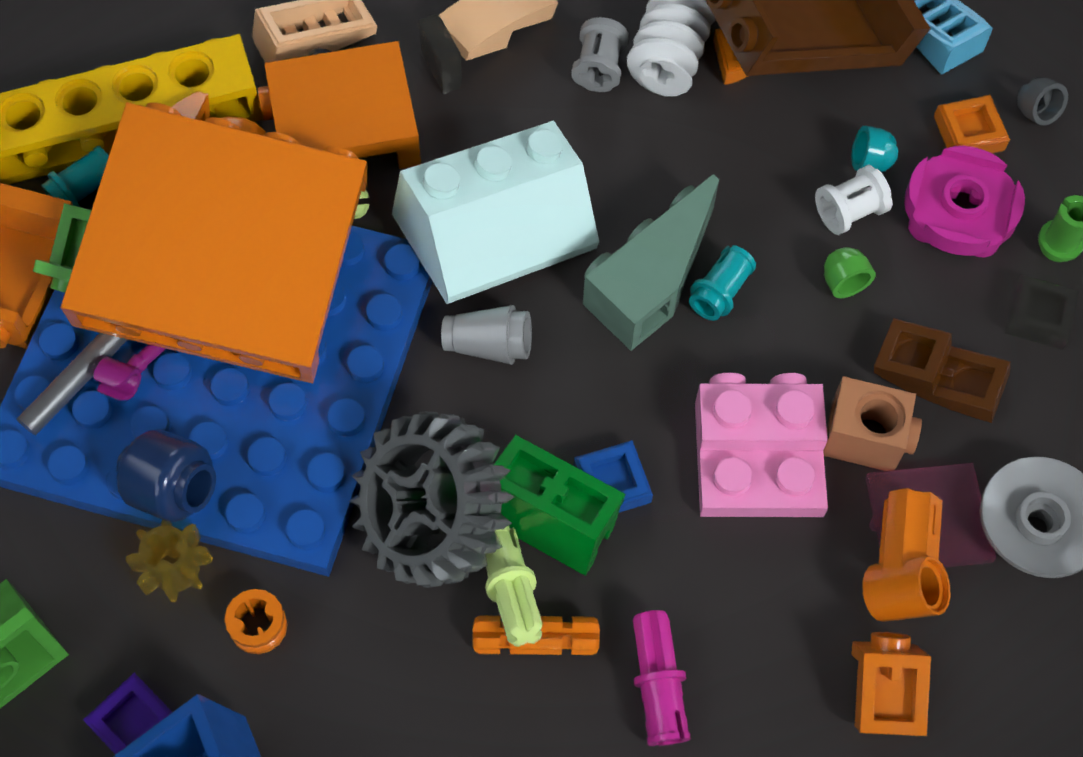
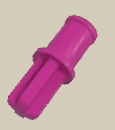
M651 610L636 614L633 618L641 675L634 678V686L641 688L646 717L647 743L649 746H664L689 741L691 738L687 717L685 716L681 684L682 681L686 680V672L677 670L669 617L662 610Z

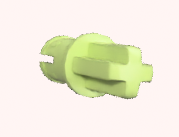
M507 526L505 529L495 530L503 547L494 553L486 554L488 579L485 589L488 598L497 602L507 640L512 645L519 647L525 643L534 644L542 637L541 628L543 623L533 594L537 584L534 571L524 564L516 530L514 528L510 530L509 526Z

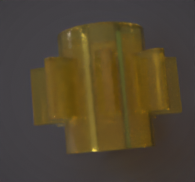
M162 520L161 526L155 527L148 532L138 529L136 532L140 539L138 553L126 556V562L132 571L143 572L137 581V585L145 595L152 593L159 587L164 590L171 602H176L178 592L190 586L197 589L203 587L198 577L200 566L211 563L212 556L206 547L196 546L201 539L196 525L192 523L181 532L173 527L171 522ZM166 555H169L171 558L174 559L179 557V559L173 564L166 560L161 561V559Z

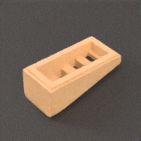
M297 0L255 9L253 41L263 60L267 63L307 56L311 50L317 48L327 49L332 52L376 34L377 25L362 0ZM343 12L349 22L341 23L337 14ZM323 20L326 26L321 27L318 22Z

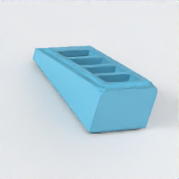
M914 0L919 9L925 5L930 9L922 15L931 29L917 45V48L941 75L984 51L993 28L976 12L959 0ZM938 18L941 23L938 25L933 24L932 21ZM950 31L953 36L948 35L947 32Z

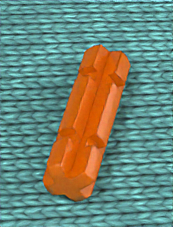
M479 615L475 617L473 622L472 644L474 651L478 654H500V648H510V654L562 655V649H571V655H594L598 652L600 645V626L598 619L595 617L572 616L571 622H562V616H540L543 623L540 640L534 644L525 643L518 647L512 645L507 640L500 615Z

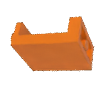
M399 41L264 63L268 86L257 87L264 121L274 119L276 132L293 137L300 145L320 150L328 146L344 148L353 152L358 158L396 152L399 169L421 164L419 135Z
M0 183V348H5L7 344L27 349L54 289L50 288L53 277L33 272L35 260H50L64 203L73 204L72 201Z

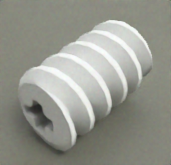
M706 0L648 1L646 13L640 21V29L634 37V45L627 56L628 70L642 87L662 96H678L690 89L692 86V76L698 70V59L704 53V42L709 38L710 26L715 21V17Z

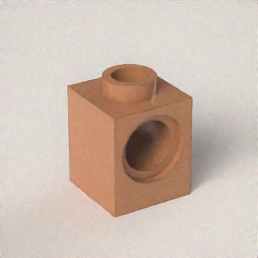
M843 376L831 404L827 424L828 441L823 450L824 456L893 473L904 453L914 454L919 441L922 419L912 417L916 394ZM862 420L877 421L885 428L887 433L880 434L870 431L864 426Z

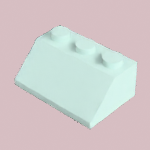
M554 121L400 171L392 215L446 304L592 251L598 247L599 238L583 163Z

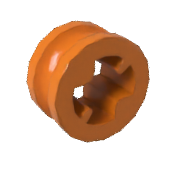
M260 589L243 591L234 597L226 609L224 618L226 630L234 643L241 650L251 654L270 652L280 645L286 635L288 625L286 614L275 595ZM264 608L265 614L272 624L265 632H263L261 627H258L259 635H248V630L243 621H241L247 612H250L254 617V609Z

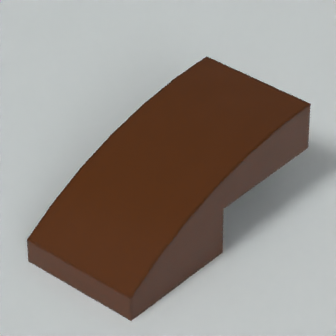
M893 318L875 362L874 373L929 402L969 417L992 423L1010 375L1011 361L952 346V333Z

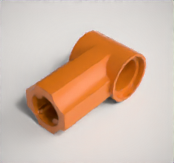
M909 488L889 491L888 499L884 500L879 564L868 567L862 582L865 605L869 613L878 621L886 622L937 616L945 613L949 606L951 596L950 582L943 564L939 561L943 501L931 492L914 491Z

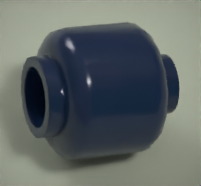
M148 430L136 437L130 445L124 448L117 460V489L123 502L139 511L167 522L183 521L192 514L199 512L210 501L215 490L216 473L207 449L195 441L165 430Z

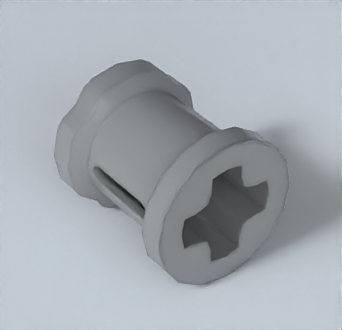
M597 17L583 23L580 30V40L583 44L580 58L573 63L571 72L575 83L589 91L608 92L613 87L619 85L621 70L618 66L620 52L627 47L629 37L627 29L620 22L610 18Z

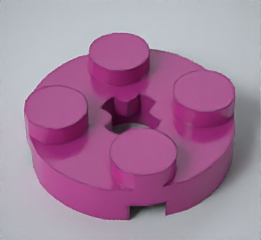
M971 146L945 148L941 155L932 157L928 161V157L919 162L912 173L905 192L904 204L905 211L910 219L908 228L911 235L920 242L929 243L951 254L974 255L982 258L993 255L998 247L1013 234L1023 215L1025 206L1024 190L1019 180L1015 185L1012 178L1004 172L1007 164L998 156ZM959 192H965L970 195V203L978 207L965 209L956 205L952 199H956Z

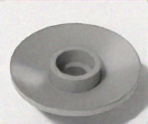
M1048 457L1021 458L1005 465L996 472L988 482L980 504L982 527L993 549L1013 567L1038 577L1061 578L1082 571L1083 473L1063 461ZM1028 517L1042 519L1047 526V532L1043 533L1036 530L1029 523Z

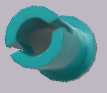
M97 145L93 148V151L59 174H56L54 171L48 173L49 180L43 183L41 187L46 195L72 201L74 206L80 207L78 202L99 189L109 155Z
M729 245L726 246L706 277L698 279L690 287L691 297L689 298V304L698 315L714 321L718 320L720 316H726L734 307L733 297L748 276L756 269V262L750 253L735 245L731 248Z

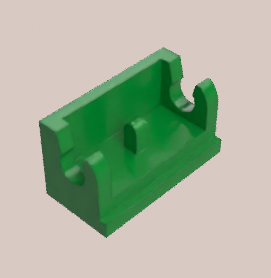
M515 435L494 463V465H503L511 470L500 481L502 491L515 496L509 502L502 504L501 514L512 522L509 528L510 530L512 528L516 530L518 539L586 576L595 561L603 538L608 540L611 535L620 506L626 494Z

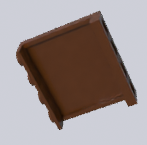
M706 0L746 76L902 66L931 29L914 0Z

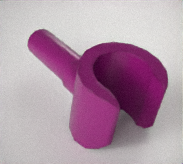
M148 344L138 354H134L127 363L111 357H104L98 363L93 374L94 379L101 382L97 391L117 400L131 399L136 394L140 385L141 373L166 348Z

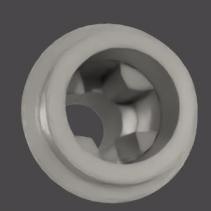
M514 305L457 314L456 316L445 315L441 327L442 348L444 351H455L459 354L513 365L515 359H528L532 342L529 311H517Z

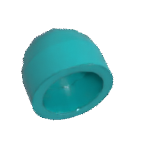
M862 126L855 137L852 148V166L854 170H859L867 165H871L880 172L891 168L897 161L899 151L894 136L882 128Z

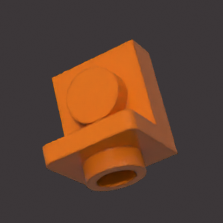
M873 632L871 633L870 642L853 641L851 655L858 661L855 728L860 733L927 736L931 656L917 645L911 644V636L901 633Z

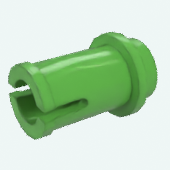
M1072 195L1065 198L1064 204H1060L1054 219L1042 226L1038 234V244L1042 253L1048 259L1055 262H1065L1077 258L1082 253L1083 196Z

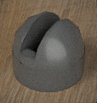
M1037 76L1032 78L1029 84H1024L1018 90L1017 106L1026 118L1042 126L1055 122L1067 106L1068 91L1066 87L1051 78Z

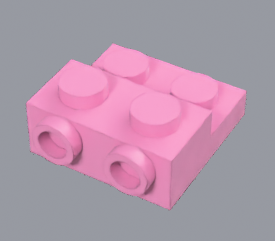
M738 373L717 374L710 378V384L700 383L695 401L700 517H824L828 510L823 450L828 440L823 384H807V378L798 373L776 375L770 380V384H746L745 376Z

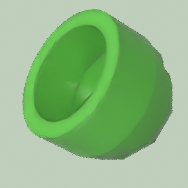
M851 247L836 249L829 254L824 265L825 281L836 298H847L861 292L873 282L876 276L867 257L858 249Z

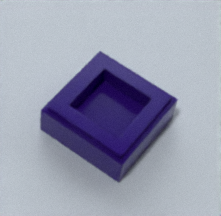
M134 672L83 720L116 755L173 712Z

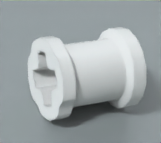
M871 165L857 170L855 178L836 187L826 184L818 188L815 193V203L822 221L831 232L837 235L850 230L852 222L871 213L882 215L890 211L893 205L891 190L886 178L878 169Z

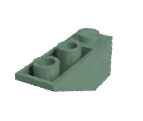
M714 174L696 188L693 185L684 188L674 198L669 210L655 221L649 218L641 222L630 234L625 245L612 255L606 252L597 257L585 272L583 305L630 351L674 316L713 212L719 179Z

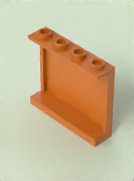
M126 102L60 308L74 327L313 384L319 365L318 349L361 191L365 192L367 187V161L358 159L357 155L340 147L328 146L320 150L300 145L293 137L279 132H267L263 136L242 131L236 124L222 118L209 117L202 121L185 117L176 109L161 103H148L145 107Z

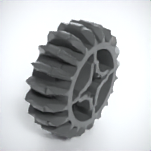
M423 411L419 412V414H413V416H402L392 420L391 428H384L382 431L374 432L376 447H369L366 450L360 451L362 459L366 464V469L351 475L360 484V494L350 499L349 502L360 507L361 517L352 527L367 532L368 536L362 550L371 554H378L377 569L394 572L396 581H402L406 584L416 583L417 585H423V587L441 586L442 583H459L465 578H469V572H478L483 567L488 566L486 554L494 553L503 547L495 530L505 529V527L512 524L501 514L502 504L509 502L515 496L502 491L500 481L511 470L503 465L493 464L500 447L493 445L491 442H483L484 429L478 428L476 425L465 424V418H460L455 414L438 415L437 412ZM432 449L434 454L430 461L422 463L418 469L415 466L416 462L424 453ZM440 530L447 534L443 542L435 549L427 545L432 534H439Z

